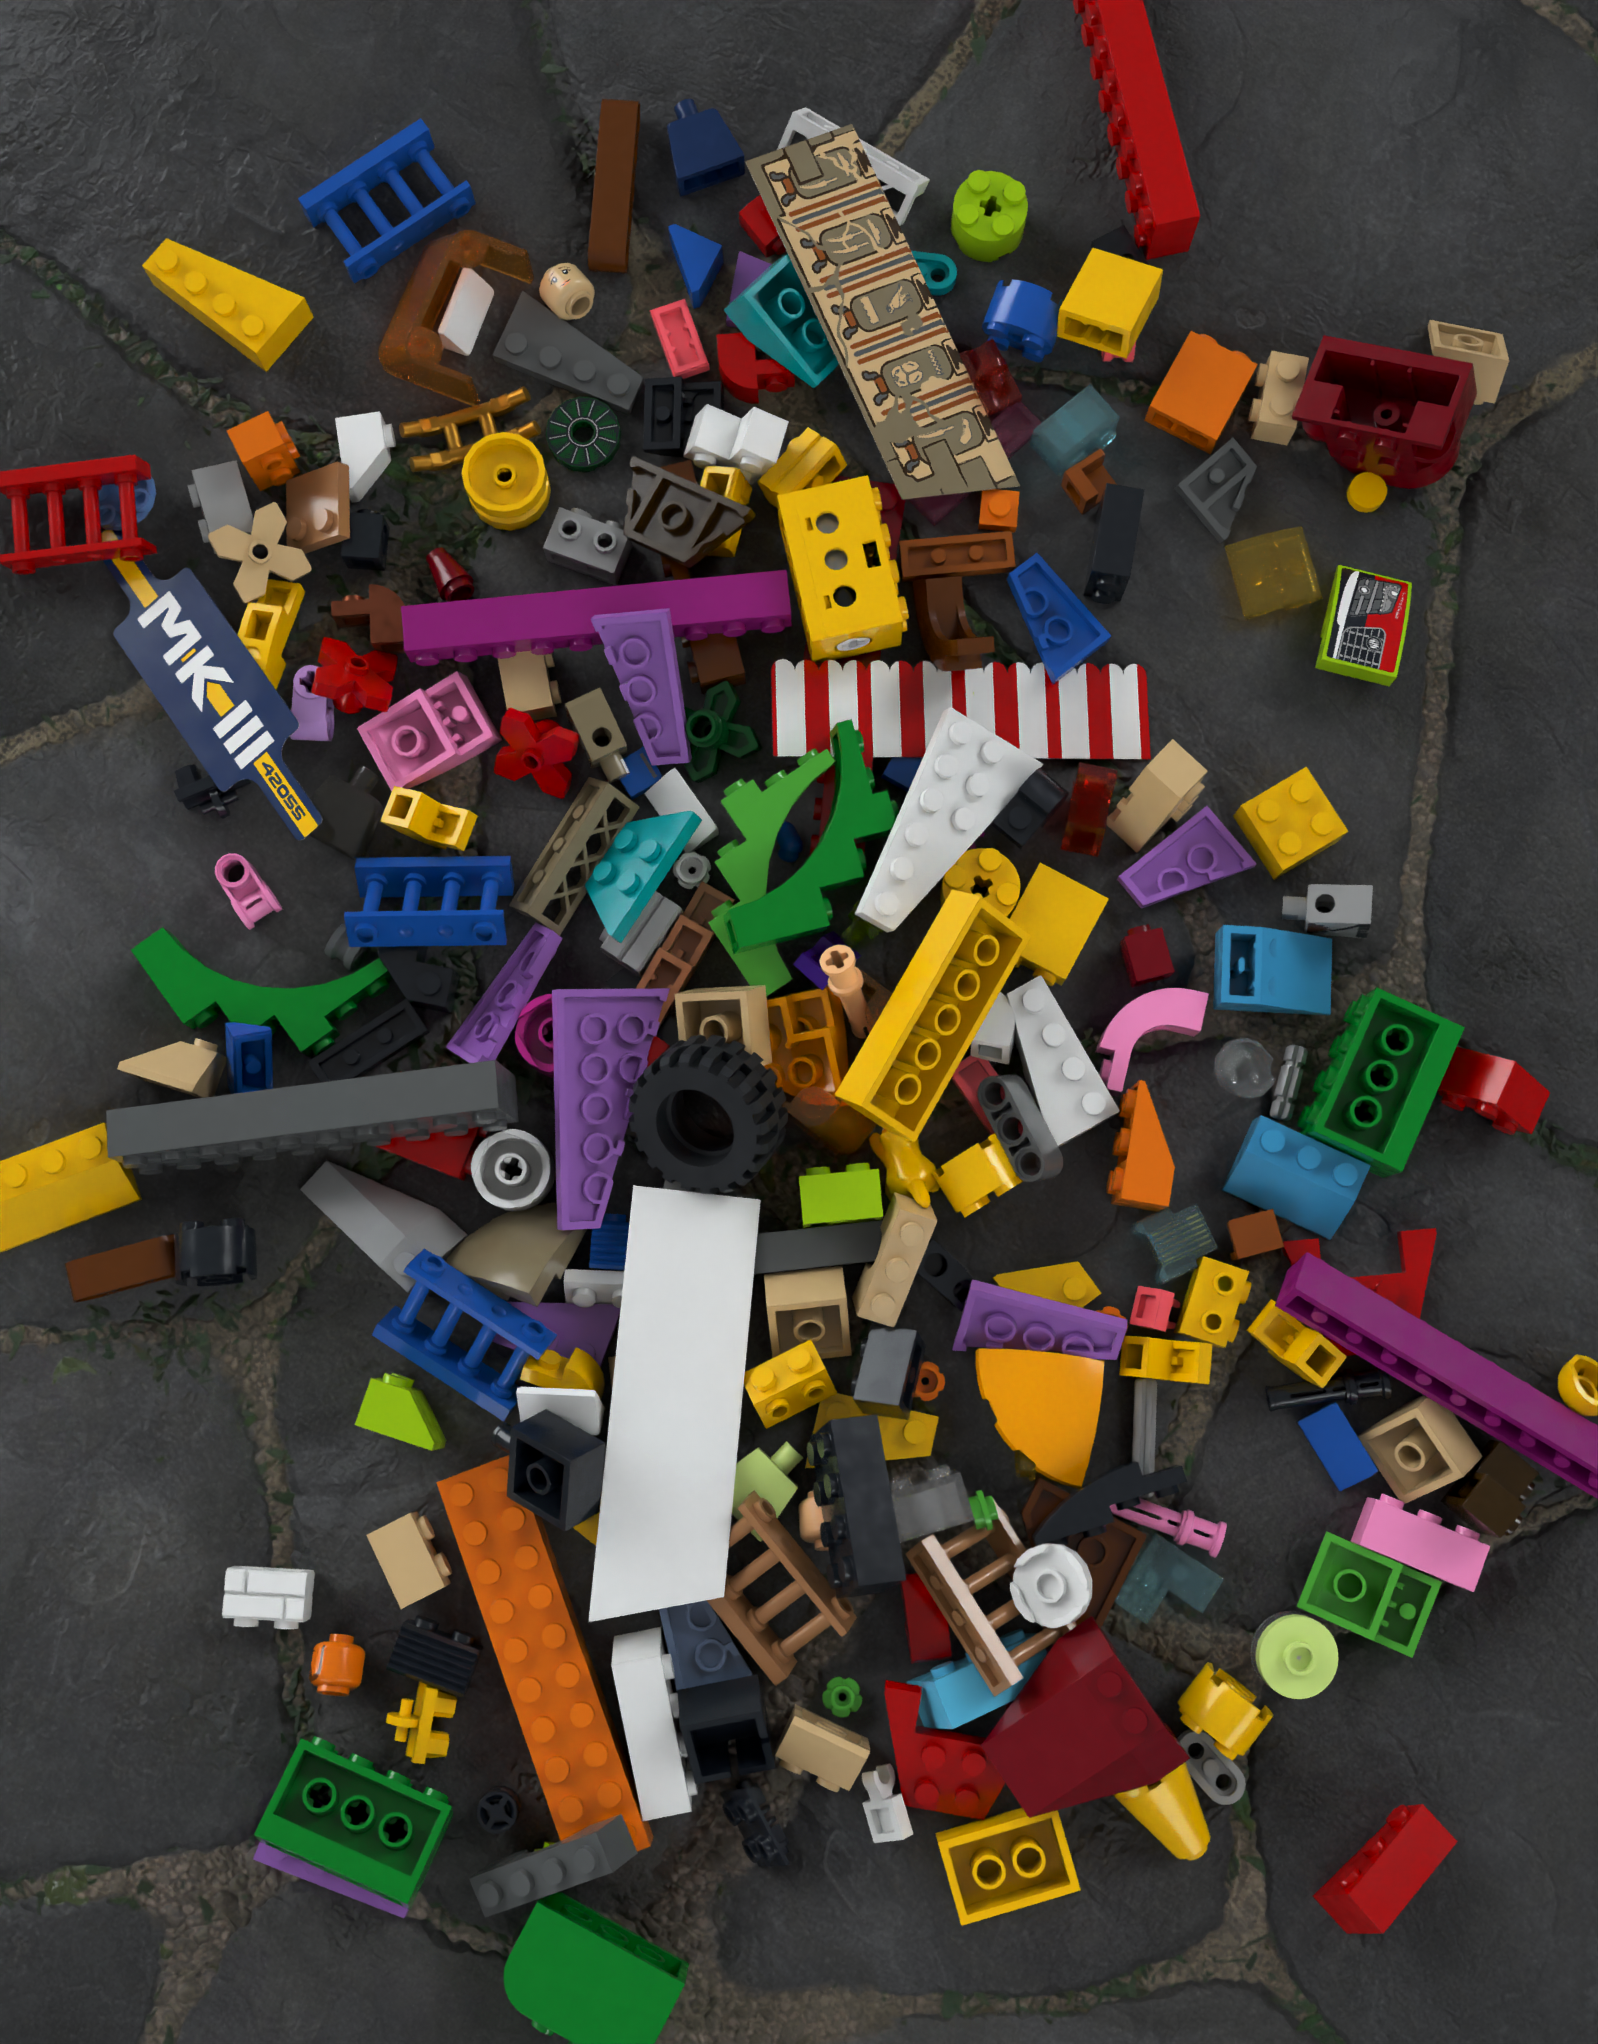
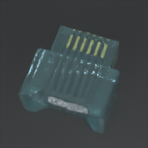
M1197 1203L1175 1214L1167 1207L1129 1225L1134 1235L1144 1238L1157 1265L1154 1278L1158 1286L1197 1269L1198 1265L1195 1259L1218 1249Z

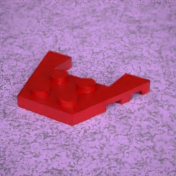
M1436 1228L1397 1232L1401 1273L1350 1278L1357 1280L1363 1286L1392 1301L1398 1307L1420 1319L1437 1235ZM1319 1238L1283 1241L1284 1247L1281 1249L1284 1256H1287L1291 1267L1307 1252L1321 1259ZM1324 1336L1345 1356L1356 1355L1355 1353L1351 1352L1350 1350L1346 1349L1345 1347L1341 1346L1340 1344L1336 1343L1330 1338Z
M886 1680L884 1694L900 1789L905 1806L984 1820L1005 1785V1781L981 1747L986 1738L916 1726L922 1686ZM1012 1702L1006 1704L1005 1712H1006V1710L1009 1708V1706L1011 1705Z

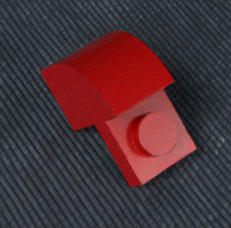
M742 333L716 335L720 378L725 389L736 399L746 403L759 404L758 390L766 389L768 392H782L788 387H795L794 374L776 360H756L755 345L748 341Z

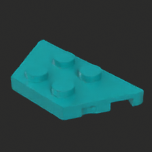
M684 811L626 822L600 863L595 867L585 884V888L607 933L617 942L622 943L700 825L702 819L695 812Z

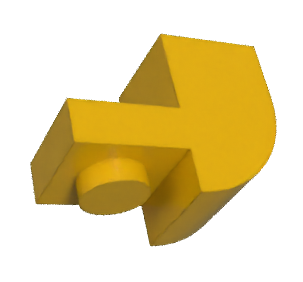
M394 786L380 822L425 844L444 850L448 847L465 851L478 815L466 809L441 804L422 792Z
M1270 1300L1246 1331L1264 1345L1270 1355L1304 1380L1324 1388L1347 1356L1321 1333L1305 1327L1296 1318L1276 1307V1301Z
M1124 1336L1119 1375L1209 1384L1213 1344Z
M577 1347L570 1359L548 1349L539 1360L530 1355L523 1366L520 1380L542 1388L595 1390L600 1400L605 1386L604 1375L598 1363L587 1352Z

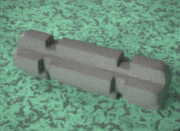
M1289 1045L1285 1050L1283 1061L1286 1063L1281 1066L1274 1093L1277 1099L1272 1101L1270 1116L1275 1119L1288 1121L1292 1118L1295 1107L1292 1101L1297 1099L1304 1071L1301 1069V1066L1306 1063L1308 1050L1304 1047Z

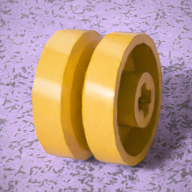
M507 432L491 434L473 444L465 456L462 468L464 487L472 508L482 521L493 528L512 531L525 528L541 517L548 506L551 488L543 457L531 441L519 434Z

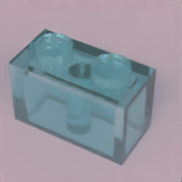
M1090 384L1033 430L1030 446L1055 474L1060 477L1066 470L1088 457L1087 454L1094 448L1103 449L1116 437L1117 433L1115 430L1120 416Z

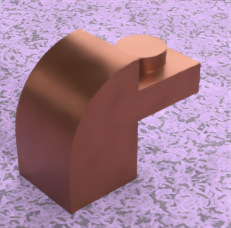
M369 584V599L358 595H349L343 597L342 601H331L332 617L339 628L370 626V641L374 650L390 654L405 653L401 606L405 605L395 592L384 586Z

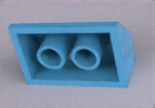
M1261 1115L1252 1121L1222 1191L1265 1211L1273 1209L1276 1216L1327 1240H1331L1354 1204L1371 1165Z

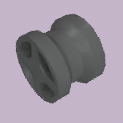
M343 923L330 937L324 954L331 959L338 958L343 962V966L352 972L363 962L371 947H349L346 926Z

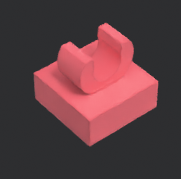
M1138 1286L1129 1324L1166 1332V1329H1174L1176 1323L1168 1320L1171 1307L1180 1308V1302L1174 1299L1175 1293L1163 1289Z

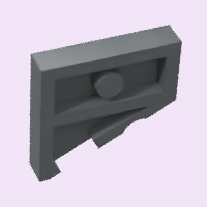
M1233 437L1174 488L1219 543H1222L1229 537L1231 532L1229 529L1236 512L1242 505L1245 497L1244 492L1252 480L1257 465Z

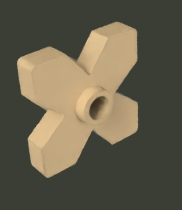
M272 502L255 511L251 535L228 524L208 535V540L219 558L242 563L233 586L244 604L265 596L270 573L293 582L309 574L312 569L302 549L278 544L287 521L276 502ZM255 547H263L268 551V555L264 559H258L253 555L252 551Z

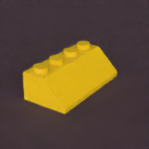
M107 1123L98 1124L0 1161V1253L142 1200L132 1168H124L123 1163L108 1158Z

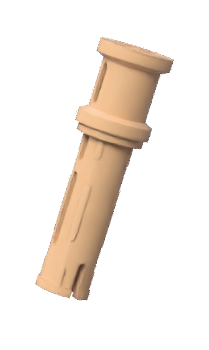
M835 945L825 950L821 955L820 966L822 971L829 976L828 986L830 991L838 996L843 1004L852 1033L855 1037L864 1039L867 1037L863 1028L867 1027L870 1034L876 1022L871 1015L861 989L864 982L863 975L855 967L856 958L852 949L845 945Z

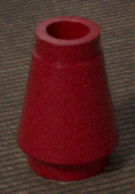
M436 548L427 555L426 561L429 564L441 599L447 602L468 600L473 595V578L445 548Z

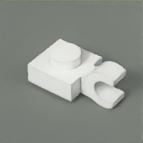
M878 1765L875 1771L862 1773L863 1785L870 1797L869 1800L862 1804L874 1843L904 1840L913 1835L902 1793L894 1795L892 1793L895 1784V1772L892 1765Z

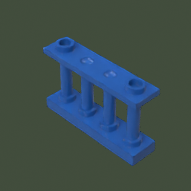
M421 118L298 198L303 212L311 225L315 227L322 222H326L350 255L343 262L354 284L361 279L372 277L382 265L452 219L463 217L476 204L471 186L467 180L454 188L429 154L435 147L429 128ZM413 162L419 163L442 195V197L425 208L399 174V171ZM383 182H387L411 214L410 218L394 228L368 194L370 190ZM352 202H357L381 235V237L362 248L338 215V211Z
M511 856L356 858L354 868L360 898L365 897L363 911L345 912L344 914L349 947L507 945L504 910H496L498 896H513L514 879ZM443 896L441 910L418 911L420 897ZM459 896H482L480 910H457ZM381 897H404L402 911H379Z
M424 1248L403 1271L416 1280L403 1308L400 1309L395 1305L377 1323L372 1336L504 1422L518 1406L516 1392L520 1386L516 1385L515 1382L529 1356L531 1355L539 1360L555 1341L557 1334L546 1328L540 1321L532 1319L446 1263L440 1256L432 1254ZM430 1290L450 1302L435 1331L416 1319ZM463 1311L483 1324L469 1352L464 1351L448 1340ZM496 1333L516 1345L502 1374L481 1362Z

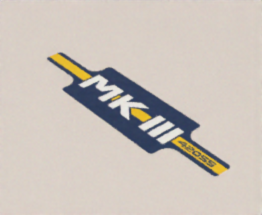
M105 530L101 533L102 542L123 540L122 530ZM120 558L103 560L130 601L129 614L115 628L114 637L218 789L224 792L240 780H253L259 785L295 839L303 840L322 823V816L282 758L284 742L298 729L299 722L192 570L186 567L171 579L160 580L151 573L143 560L136 562H126L120 560Z

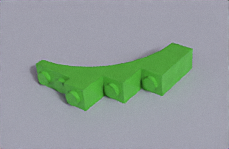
M816 748L812 749L797 760L799 768L788 775L784 770H781L766 780L764 783L767 789L761 792L753 779L748 783L740 779L723 791L726 798L721 800V804L746 841L739 844L735 839L719 849L717 853L720 858L715 861V864L740 902L733 905L729 899L711 911L714 919L708 922V924L749 985L766 986V997L792 980L787 967L778 953L776 944L733 955L723 916L730 909L758 900L766 895L769 861L777 835L793 805L816 779L835 764L836 761L828 749L821 753Z

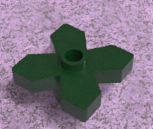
M723 681L707 690L703 709L694 711L684 706L687 721L686 734L688 740L692 743L690 746L692 759L689 763H684L691 780L697 783H701L717 774L722 750L744 760L762 749L753 728L731 723L741 701L733 685L728 681Z

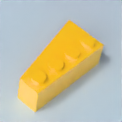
M167 238L142 265L156 288L266 372L314 318L305 297Z

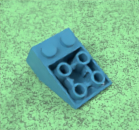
M1223 925L1215 933L1213 1009L1331 1015L1332 938L1266 927Z

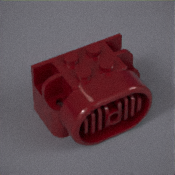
M1323 335L1293 411L1292 419L1302 421L1304 432L1309 438L1325 442L1330 456L1345 469L1355 474L1363 472L1379 475L1386 485L1405 489L1425 487L1444 477L1458 458L1461 446L1460 438L1477 396L1473 363Z

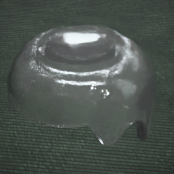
M1240 1037L1227 1041L1215 1057V1078L1224 1091L1245 1099L1263 1096L1275 1082V1078L1271 1073L1273 1057L1256 1040Z

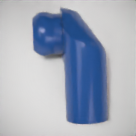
M784 821L776 838L780 846L778 856L783 861L794 862L798 859L799 852H802L803 842L795 826L790 822Z

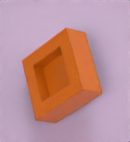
M983 490L981 493L978 529L1016 532L1020 491Z

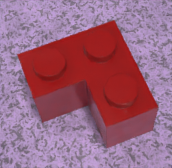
M1456 1047L1437 1091L1442 1096L1441 1102L1446 1106L1463 1111L1465 1106L1473 1108L1479 1115L1493 1121L1492 1126L1495 1129L1510 1135H1514L1516 1130L1532 1135L1550 1094L1542 1084L1516 1061L1461 1047Z

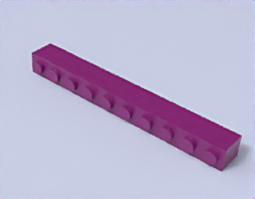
M787 570L401 606L404 651L410 662H416L417 665L421 666L436 665L439 663V660L452 658L457 662H472L477 660V656L493 655L494 658L506 659L514 657L516 652L531 651L535 655H547L553 653L554 649L568 647L572 651H587L592 649V645L603 644L599 632L595 631L591 622V618L594 615L670 608L674 637L685 636L686 640H702L707 638L708 634L723 633L727 637H737L744 635L747 630L761 629L764 633H777L783 631L784 627L792 626Z
M1308 1252L1287 1270L1275 1304L1276 1307L1598 1499L1597 1424L1590 1422L1567 1408L1564 1404L1555 1401L1532 1387L1529 1383L1520 1380L1497 1366L1494 1362L1485 1359L1460 1342L1433 1328L1427 1322L1418 1319L1395 1305L1392 1301L1383 1298L1360 1284L1357 1280L1348 1277Z

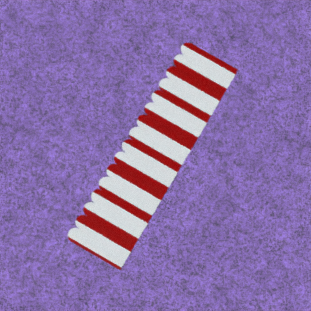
M785 659L777 660L771 668L773 756L802 757L816 748L819 753L828 749L832 757H834L830 731L836 723L852 719L854 729L859 730L862 734L864 752L873 753V757L923 758L943 710L952 707L1033 758L1151 759L1147 675L1144 668L1138 664H1130L1125 668L1123 674L1122 669L1116 664H1106L1100 673L1097 666L1086 663L1079 667L1078 672L1074 668L1053 685L1043 663L1034 665L1031 673L1028 666L1020 662L1010 665L1008 672L1005 666L999 662L989 663L984 671L983 668L961 670V673L960 670L947 672L940 669L936 670V667L928 661L916 664L914 672L912 666L906 661L895 662L889 670L887 664L879 660L871 662L867 670L863 663L857 660L847 662L843 667V671L841 665L835 660L824 661L820 665L819 670L815 662L807 659L798 662L795 669L793 664Z

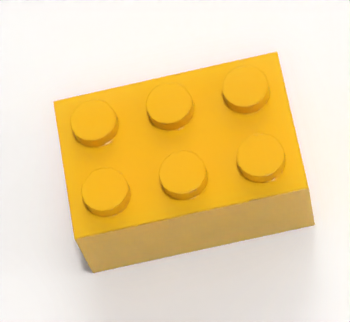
M1018 1808L985 1818L984 1820L974 1821L935 1833L961 1926L1081 1891L1058 1810L1029 1818L1023 1808Z

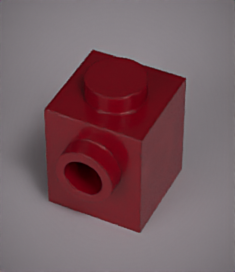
M1147 924L1127 930L1128 936H1125L1119 945L1131 987L1168 979L1175 971L1162 927L1151 930L1150 925Z

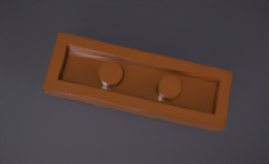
M1012 531L899 541L902 582L955 576L1009 573L1016 568Z

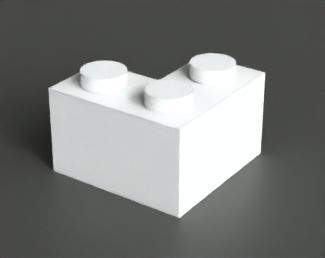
M706 404L695 416L683 457L693 460V463L701 469H705L706 466L735 467L740 469L745 476V480L752 485L777 463L789 421L756 407H753L743 418H739Z

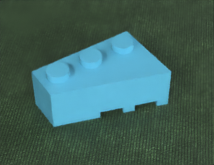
M1018 1629L1003 1635L1000 1639L1005 1649L1011 1651L1037 1633L1024 1634L1023 1629ZM1046 1649L1020 1664L1018 1669L1024 1678L995 1697L967 1653H965L966 1657L963 1659L942 1663L930 1669L931 1672L906 1681L907 1684L922 1686L918 1713L924 1727L954 1729L1014 1701L1047 1655Z

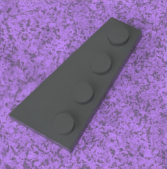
M522 290L493 353L494 361L579 396L596 398L607 404L610 408L630 416L644 386V377L569 323L558 318L555 313Z

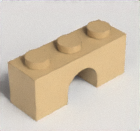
M894 1192L880 1226L882 1238L873 1265L865 1264L852 1296L858 1317L895 1327L937 1224L931 1204L925 1209L916 1203L915 1199Z

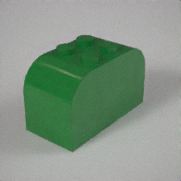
M557 1892L538 1899L506 1961L504 1987L512 2005L521 2014L532 2020L531 2024L535 2029L549 2036H553L556 2033L569 2040L568 2044H655L685 1985L689 1963L562 1892Z

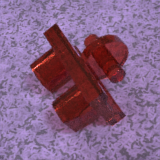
M993 339L975 349L959 354L988 416L1022 401V394Z

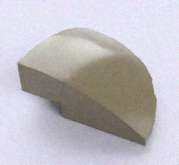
M557 1203L536 1205L522 1211H510L492 1219L489 1223L467 1236L454 1249L445 1262L501 1299L508 1301L509 1297L538 1307L553 1277L561 1279L587 1229L558 1230Z

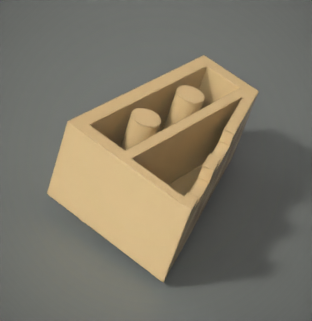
M1172 739L1143 769L1128 789L1132 793L1126 799L1123 797L1116 805L1117 808L1106 818L1104 823L1138 853L1171 818L1178 822L1193 806L1192 804L1199 797L1200 792L1205 788L1201 781L1208 771Z

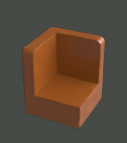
M1102 448L1066 470L1063 475L1061 487L1082 515L1100 504L1106 483L1116 484L1103 466L1106 454Z
M1273 1209L1239 1217L1227 1222L1235 1251L1230 1253L1232 1261L1284 1247Z

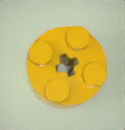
M977 848L965 851L943 877L940 891L941 906L945 903L952 889L973 894L974 885L978 884L981 888L986 887L988 889L983 899L1009 918L1020 895V879L1016 868L1007 857L994 848ZM980 893L974 894V895H977V896H981V897H982V895H981Z
M995 1133L982 1143L975 1144L942 1165L941 1168L932 1172L933 1177L955 1212L961 1211L964 1218L991 1202L987 1194L994 1191L997 1197L1023 1182L1014 1172Z
M1209 1662L1204 1665L1177 1701L1180 1706L1179 1711L1182 1713L1181 1721L1197 1734H1200L1203 1730L1216 1740L1213 1745L1230 1760H1234L1238 1754L1244 1756L1274 1716L1266 1705L1260 1710L1252 1704L1257 1696L1227 1672L1219 1668L1214 1674L1213 1665Z

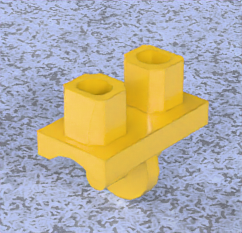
M419 1682L413 1714L411 1712L414 1700L402 1698L400 1711L388 1712L386 1723L397 1726L394 1740L399 1742H406L408 1729L410 1728L405 1755L412 1757V1763L425 1764L426 1758L447 1756L449 1734L442 1731H433L431 1727L433 1716L453 1718L457 1697L449 1692Z

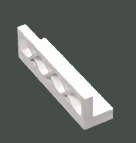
M806 107L792 112L777 150L790 146L796 131L810 139L841 127ZM859 139L878 181L881 180L887 184L881 186L882 189L886 190L893 187L906 195L899 212L892 209L899 226L904 224L915 198L925 192L930 179Z

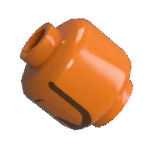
M330 1634L329 1641H323L315 1645L309 1681L317 1686V1693L330 1696H349L350 1690L360 1686L365 1651L362 1647L353 1644V1636Z

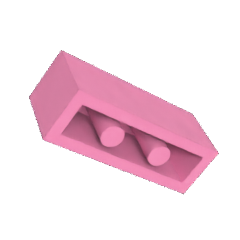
M1381 1494L1379 1500L1366 1498L1351 1539L1352 1543L1472 1592L1475 1591L1490 1549L1489 1545L1478 1541L1480 1533L1457 1525L1455 1531L1440 1526L1443 1518L1419 1509L1417 1516L1403 1510L1404 1502L1385 1494Z

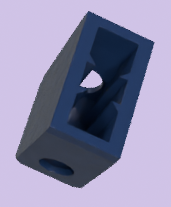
M685 99L677 103L674 111L678 120L667 125V132L680 197L744 175L745 161L743 151L719 112L714 108L698 112L696 104L692 99Z

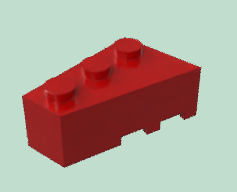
M1423 1804L1400 1805L1395 1808L1387 1817V1823L1313 1895L1314 1899L1346 1934H1384L1458 1842Z

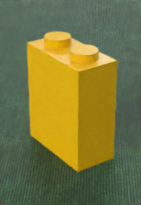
M1092 248L1059 308L1057 337L1127 359L1159 298L1163 269Z
M1039 863L1010 917L1011 921L1031 935L1029 942L1014 967L1019 968L1020 965H1023L1034 971V978L1041 975L1047 985L1053 986L1054 983L1062 986L1109 898Z

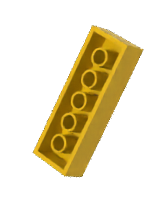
M952 889L834 1096L888 1132L915 1142L1029 942L1031 935L981 896Z

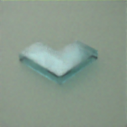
M1154 1533L1129 1571L1114 1602L1147 1624L1169 1590L1203 1613L1224 1579L1159 1534Z

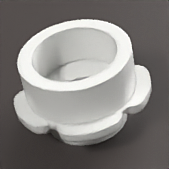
M686 852L674 863L673 874L678 878L679 885L686 889H692L694 886L699 887L701 881L707 883L710 878L708 874L711 870L709 860L696 852ZM691 867L696 869L694 874L689 873Z

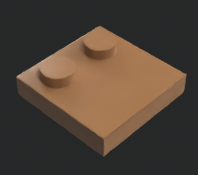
M337 461L286 481L287 546L302 549L304 554L350 539L348 465Z

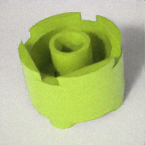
M976 170L960 185L954 197L951 232L959 244V249L966 256L977 261L992 262L1007 253L1011 254L1017 249L1023 237L1028 212L1026 190L1021 182L1001 172Z

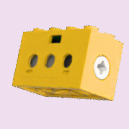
M866 475L777 495L779 526L811 660L819 664L826 660H837L900 646L902 632L907 631L906 619H909L905 597H897L899 595L897 583H900L896 560L889 561L891 540L887 524H881L880 511L882 510V502L878 487L871 488L869 477Z

